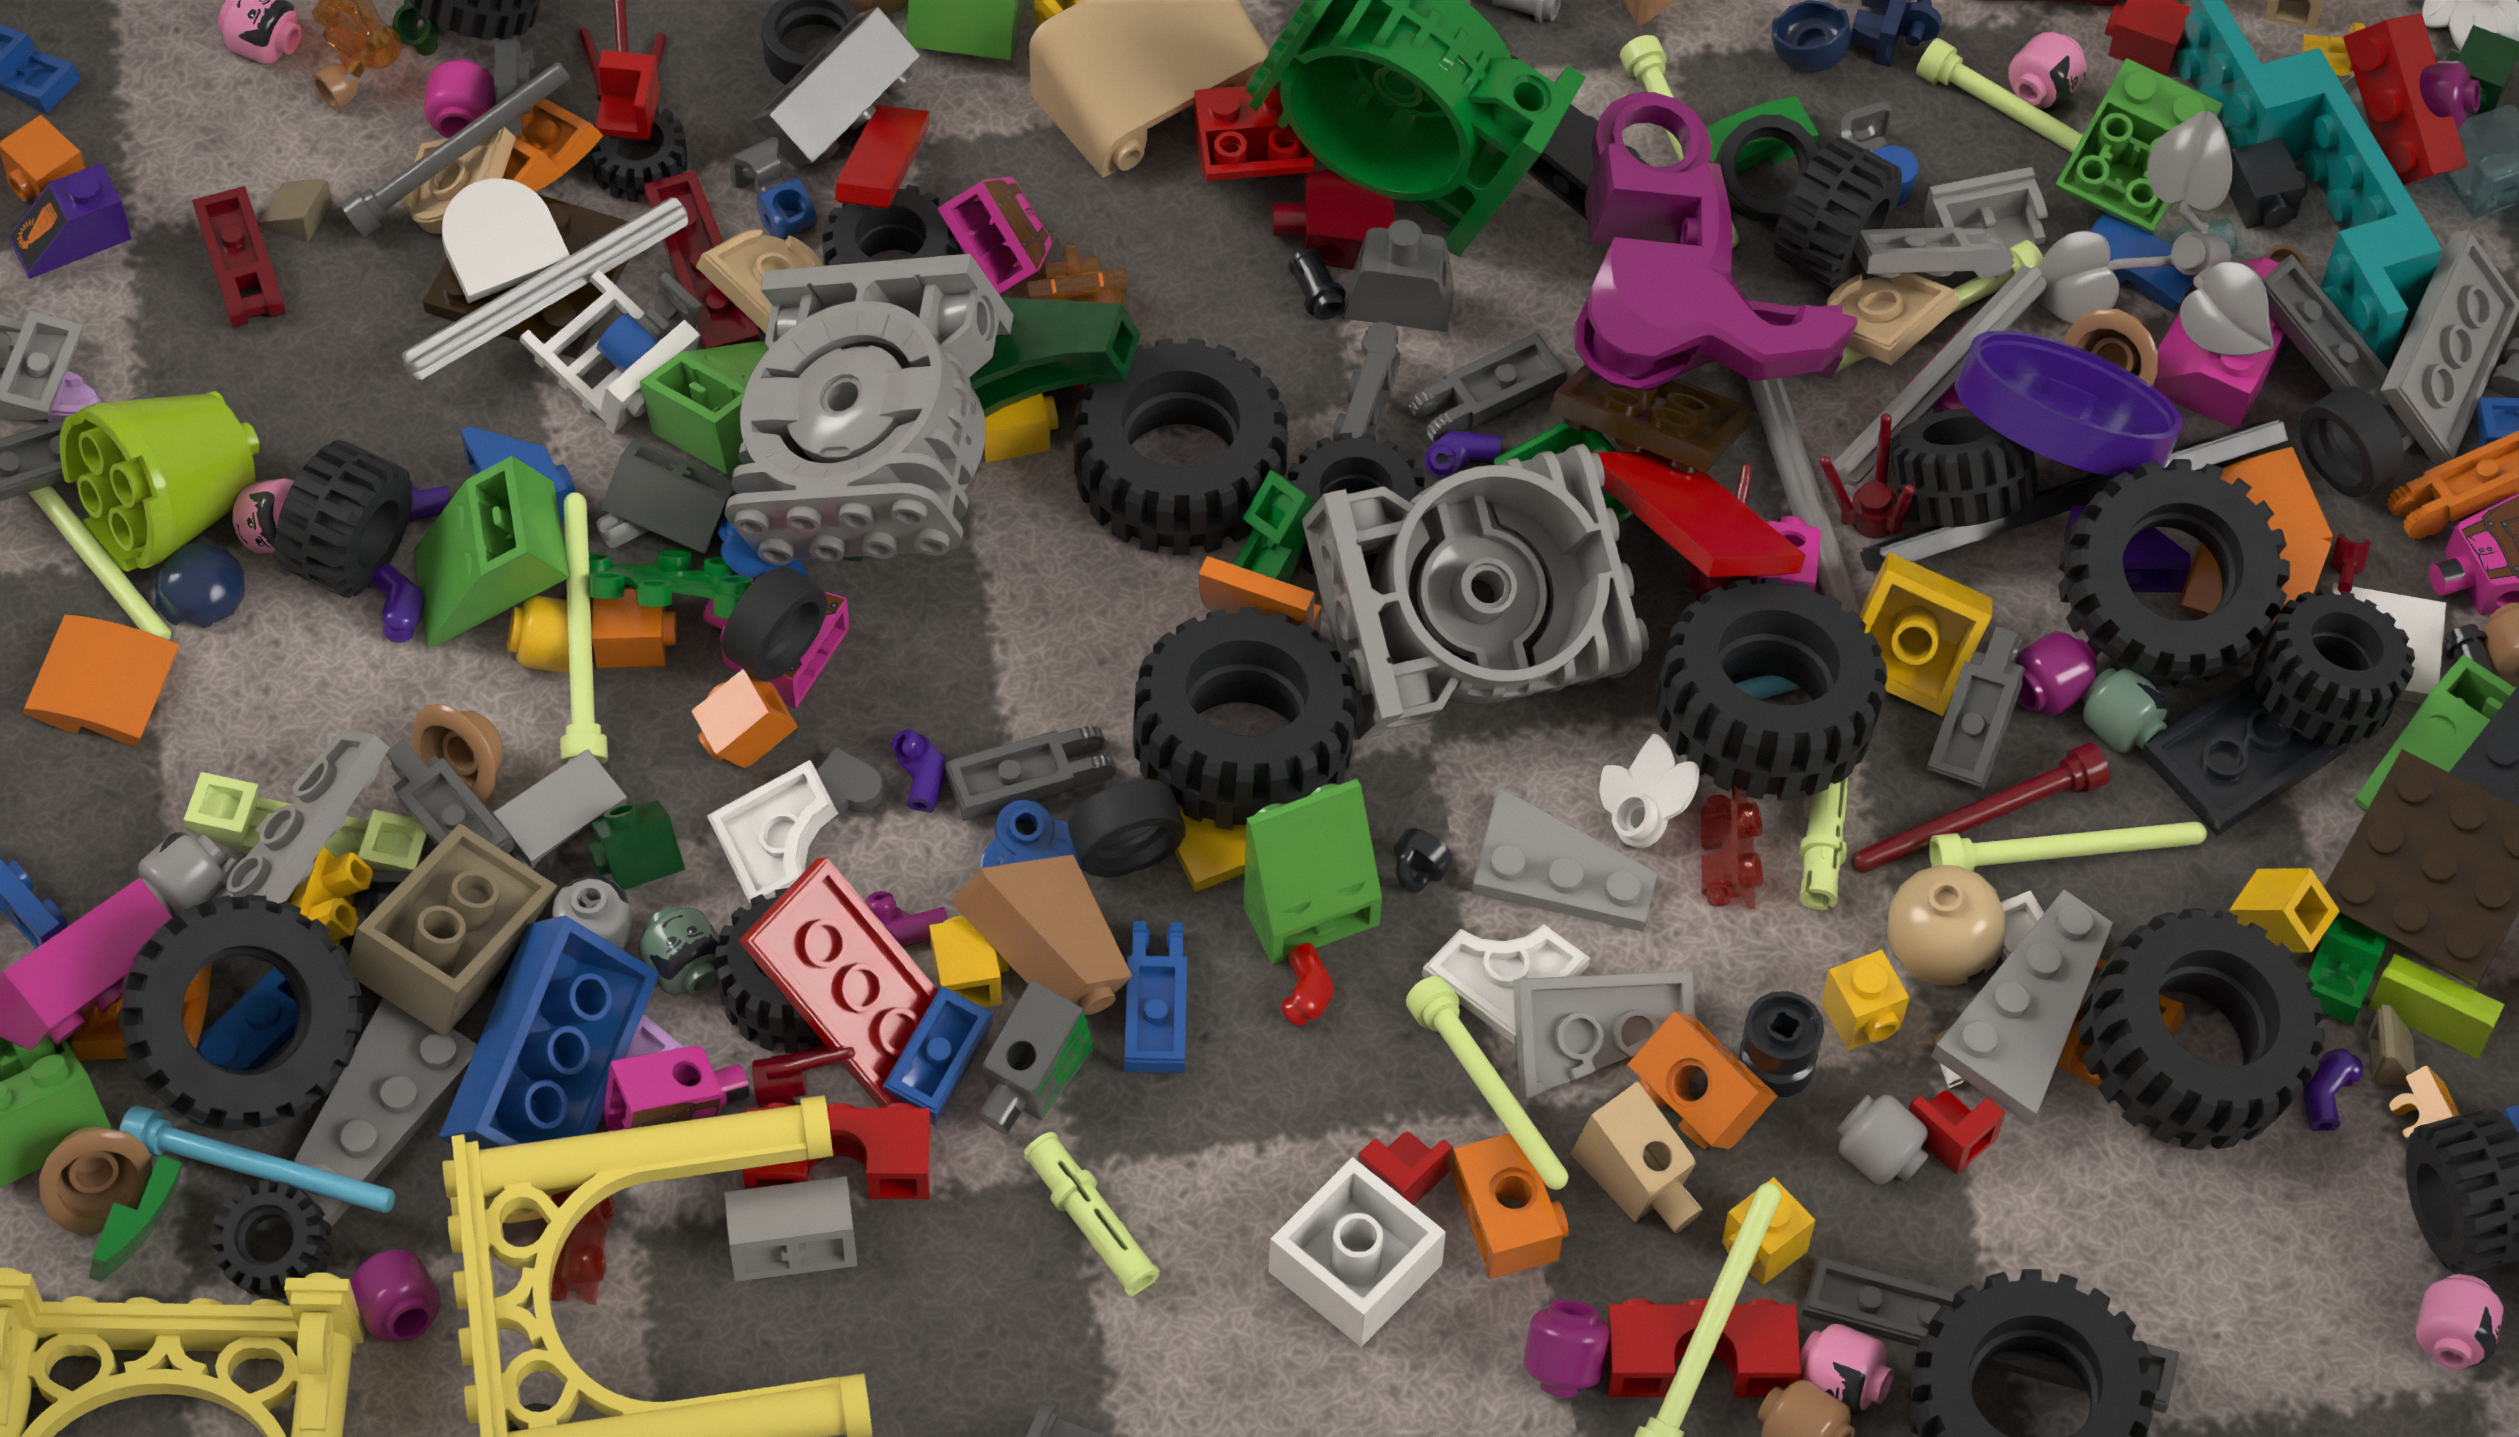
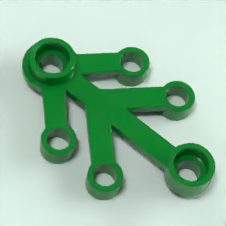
M684 550L660 551L657 553V563L615 564L612 563L611 555L589 553L590 596L599 599L623 597L625 595V585H631L637 594V604L648 607L672 604V592L711 598L713 599V615L729 619L732 610L742 595L753 584V578L738 576V573L729 567L723 557L705 559L704 570L691 571V552Z

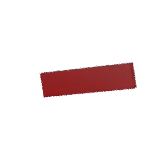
M877 104L875 107L876 112L867 122L836 181L835 200L841 203L884 209L889 208L928 131L930 111Z

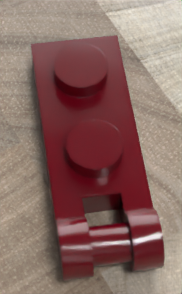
M242 186L193 199L192 203L232 329L249 324L248 318L267 313L270 318L286 314L282 295L246 187ZM260 285V293L241 298L240 290Z

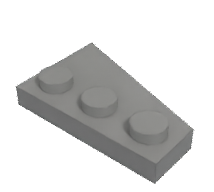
M1498 786L1473 881L1472 893L1644 932L1656 884L1657 872Z
M1692 971L1522 978L1513 980L1521 1100L1536 1096L1570 1080L1583 1077L1627 1057L1635 1056L1673 1011L1695 1016Z

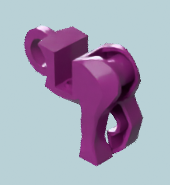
M1631 93L1613 101L1600 115L1594 130L1591 150L1595 166L1592 170L1584 199L1590 243L1610 245L1573 328L1575 350L1587 368L1612 385L1618 387L1627 386L1641 390L1661 386L1695 368L1716 361L1751 381L1777 379L1806 373H1813L1831 380L1844 358L1843 350L1857 326V317L1842 314V305L1784 306L1746 300L1731 276L1733 242L1731 211L1721 165L1709 162L1712 146L1706 126L1694 110L1676 98L1659 93ZM1638 123H1651L1662 126L1672 133L1680 143L1683 159L1672 166L1654 167L1644 164L1630 154L1624 145L1621 132L1625 128Z

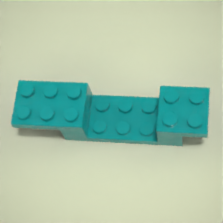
M2193 0L2189 15L2185 19V31L2181 46L2176 53V65L2179 74L2184 80H2191L2198 92L2223 103L2219 121L2225 130L2230 152L2233 148L2282 138L2292 160L2303 159V166L2307 177L2312 182L2318 181L2327 196V207L2331 217L2336 222L2342 221L2346 228L2345 230L2338 231L2320 288L2385 367L2388 368L2405 318L2415 316L2437 267L2442 248L2320 48L2261 64L2223 0Z

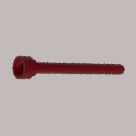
M2087 742L2067 751L2066 758L2060 760L2059 767L1856 851L1851 858L1852 867L1857 872L1866 873L1928 847L1933 835L1960 834L2067 788L2072 792L2082 789L2084 793H2088L2105 786L2110 782V772L2106 759L2099 747L2093 742Z

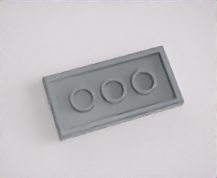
M2469 230L2452 233L2380 390L2430 460L2437 465L2454 459L2476 410L2479 397L2484 392L2519 313L2518 298Z

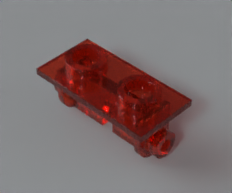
M1732 784V799L1725 795H1712L1707 798L1706 804L1701 808V845L1703 849L1707 851L1722 848V852L1701 855V892L1707 897L1708 904L1715 907L1727 906L1730 904L1731 898L1742 897L1749 909H1755V887L1763 885V868L1760 857L1755 852L1754 837L1762 835V817L1758 804L1755 801L1749 802L1743 790L1739 789L1737 784Z
M579 1187L552 1194L551 1199L559 1208ZM612 1195L588 1211L566 1239L554 1270L551 1301H564L567 1299L568 1292L575 1291L588 1304L596 1305L599 1282L603 1280L606 1273L604 1247L607 1227L613 1222L615 1214Z

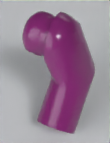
M886 891L874 892L865 900L866 905L901 947L930 941L929 925L943 923L948 919L944 907L910 915L896 907L893 895Z

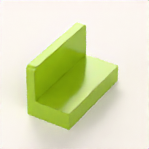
M2394 953L2388 967L2385 968L2368 1008L2377 1012L2381 1005H2391L2406 1026L2479 1059L2505 1004Z

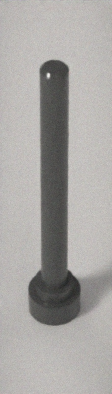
M561 62L554 63L376 191L369 188L361 193L357 190L340 202V205L346 216L359 233L367 238L384 226L382 220L389 215L387 209L569 81L570 74Z

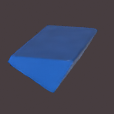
M941 985L884 1083L883 1089L901 1103L911 1104L916 1108H930L931 1124L935 1126L992 1027L995 1013Z

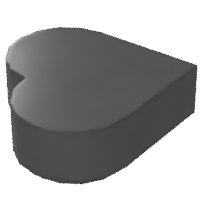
M837 747L833 749L817 770L838 812V815L835 817L843 815L848 809L855 812L872 810L880 804L883 798V781L880 773L872 766Z

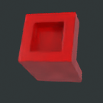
M602 50L599 62L602 98L596 120V129L603 136L649 140L660 93L656 55Z
M1948 1090L1941 1091L1930 1102L1926 1101L1922 1096H1918L1909 1105V1110L1927 1127V1137L1922 1145L1956 1175L1998 1139L2005 1112L1989 1097L1985 1098L1971 1111Z
M1404 1132L1388 1147L1375 1137L1359 1152L1358 1162L1414 1206L1451 1171L1453 1146L1443 1139L1430 1150L1412 1133Z

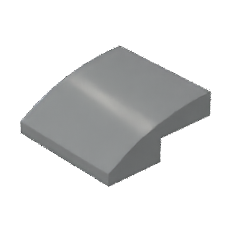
M30 310L25 321L0 315L1 419H48L64 376L68 371L84 332L82 324Z

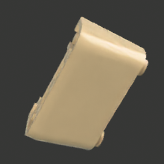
M1082 0L1050 17L1034 32L1029 45L1031 96L1104 178L1119 169L1126 171L1136 166L1144 156L1147 129L1193 105L1194 90L1224 88L1228 85L1229 87L1247 86L1266 59L1269 49L1239 0Z

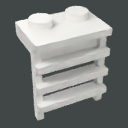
M598 270L591 276L590 282L603 295L545 344L529 330L520 336V342L535 355L534 361L541 368L546 366L559 378L558 384L565 390L570 388L583 401L582 406L589 413L594 411L607 423L606 428L612 433H616L630 419L639 417L647 410L640 381L678 353L696 350L700 334L683 320L625 372L621 373L616 368L591 389L580 378L604 358L596 349L598 342L569 367L557 355L615 305L624 314L629 313L633 318L640 319L644 315V312Z

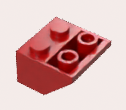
M1247 86L1194 90V134L1200 173L1206 181L1314 172L1313 154L1300 141L1290 124L1288 123L1284 130L1275 124L1283 111L1279 92L1272 89L1256 112L1248 107L1252 96L1244 91Z

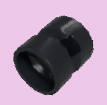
M1790 991L1771 992L1764 995L1749 1009L1738 1058L1778 1096L1777 1098L1797 1094L1811 1082L1824 1033L1823 1017L1817 1007L1802 995Z

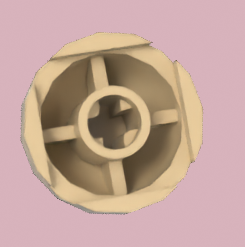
M1937 865L1916 872L1900 885L1889 907L1888 942L1895 956L1902 962V966L1912 976L1931 985L1957 986L1967 983L1969 976L1978 974L1984 968L1986 973L1995 966L2005 942V913L1995 888L1980 874L1960 866Z

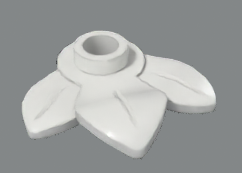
M2425 0L2423 3L2422 15L2426 27H2449L2452 39L2459 51H2461L2473 25L2519 41L2518 0Z
M1652 734L1629 770L1616 765L1604 766L1599 793L1603 807L1612 814V824L1620 839L1635 848H1646L1658 841L1666 829L1668 820L1682 813L1692 801L1698 787L1699 767L1695 762L1689 761L1678 764L1675 751L1658 734Z

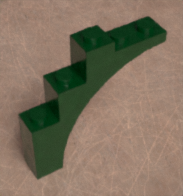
M1001 297L1014 315L1011 333L996 335L993 357L969 377L971 387L980 400L984 417L986 418L1003 407L1042 392L1084 383L1126 382L1141 333L1120 303ZM863 556L843 557V559L861 562Z

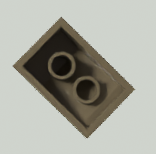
M459 823L357 928L349 956L351 961L347 963L352 978H358L360 983L445 1037L483 995L521 942L528 924L534 923L555 895L558 886Z

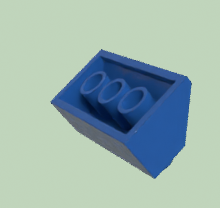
M566 915L528 924L438 1138L452 1145V1136L464 1135L466 1143L478 1141L479 1149L481 1150L594 1134L604 1111L610 1062L626 1057L659 976V971Z

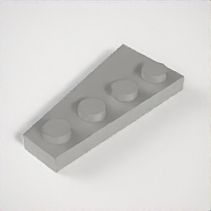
M342 729L292 787L294 795L297 796L295 801L291 805L279 808L274 813L270 812L255 829L260 834V841L239 863L231 857L221 868L222 875L219 880L224 885L212 898L230 895V897H244L248 894L267 896V900L277 903L286 901L295 887L310 875L314 867V859L329 837L336 834L342 828L347 818V811L360 791L376 778L379 772V763L390 747L375 734Z
M2064 889L1937 1043L1931 1057L2031 1126L2038 1113L2113 922Z
M383 998L358 1042L349 1066L345 1067L341 1073L338 1083L330 1093L293 1162L372 1183L460 1085L477 1044L453 1028L444 1037ZM300 1190L321 1207L326 1214L323 1219L331 1227L352 1205Z

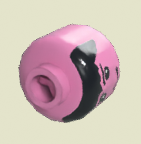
M226 0L218 17V30L222 33L227 49L266 65L277 61L283 53L292 54L298 47L302 35L301 26L298 25L297 12L294 5L287 0Z
M2043 32L2033 37L2015 55L2009 65L2008 78L2016 96L2038 109L2053 111L2063 106L2082 86L2087 77L2088 66L2082 48L2074 39L2056 32Z
M282 478L259 481L246 486L237 495L233 506V526L242 544L252 552L266 555L277 553L275 550V537L279 515L294 480Z
M2466 1274L2449 1276L2446 1279L2433 1283L2424 1293L2416 1325V1340L2422 1350L2444 1368L2461 1370L2485 1363L2496 1350L2503 1320V1305L2498 1296L2483 1280Z
M1842 1324L1829 1325L1823 1332H1812L1800 1353V1377L1803 1380L1812 1382L1844 1402L1849 1407L1850 1415L1861 1414L1870 1406L1872 1401L1881 1404L1885 1400L1894 1380V1369L1887 1367L1888 1352L1881 1340Z

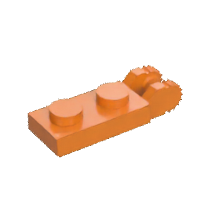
M2519 430L2423 472L2424 476L2406 483L2403 487L2399 486L2398 489H2394V492L2389 494L2390 497L2387 498L2388 503L2386 504L2391 513L2396 515L2397 518L2399 516H2406V519L2403 521V528L2408 536L2412 537L2413 540L2425 539L2427 535L2432 536L2440 532L2449 520L2452 523L2518 494Z

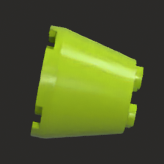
M217 391L196 395L94 403L83 407L75 414L67 416L61 428L60 459L64 480L68 483L76 481L81 502L90 516L85 518L82 523L116 565L127 572L136 568H149L163 562L180 547L190 542L233 510L237 495L246 486L256 483L253 455L257 454L260 449L257 434L249 423H239L234 413Z

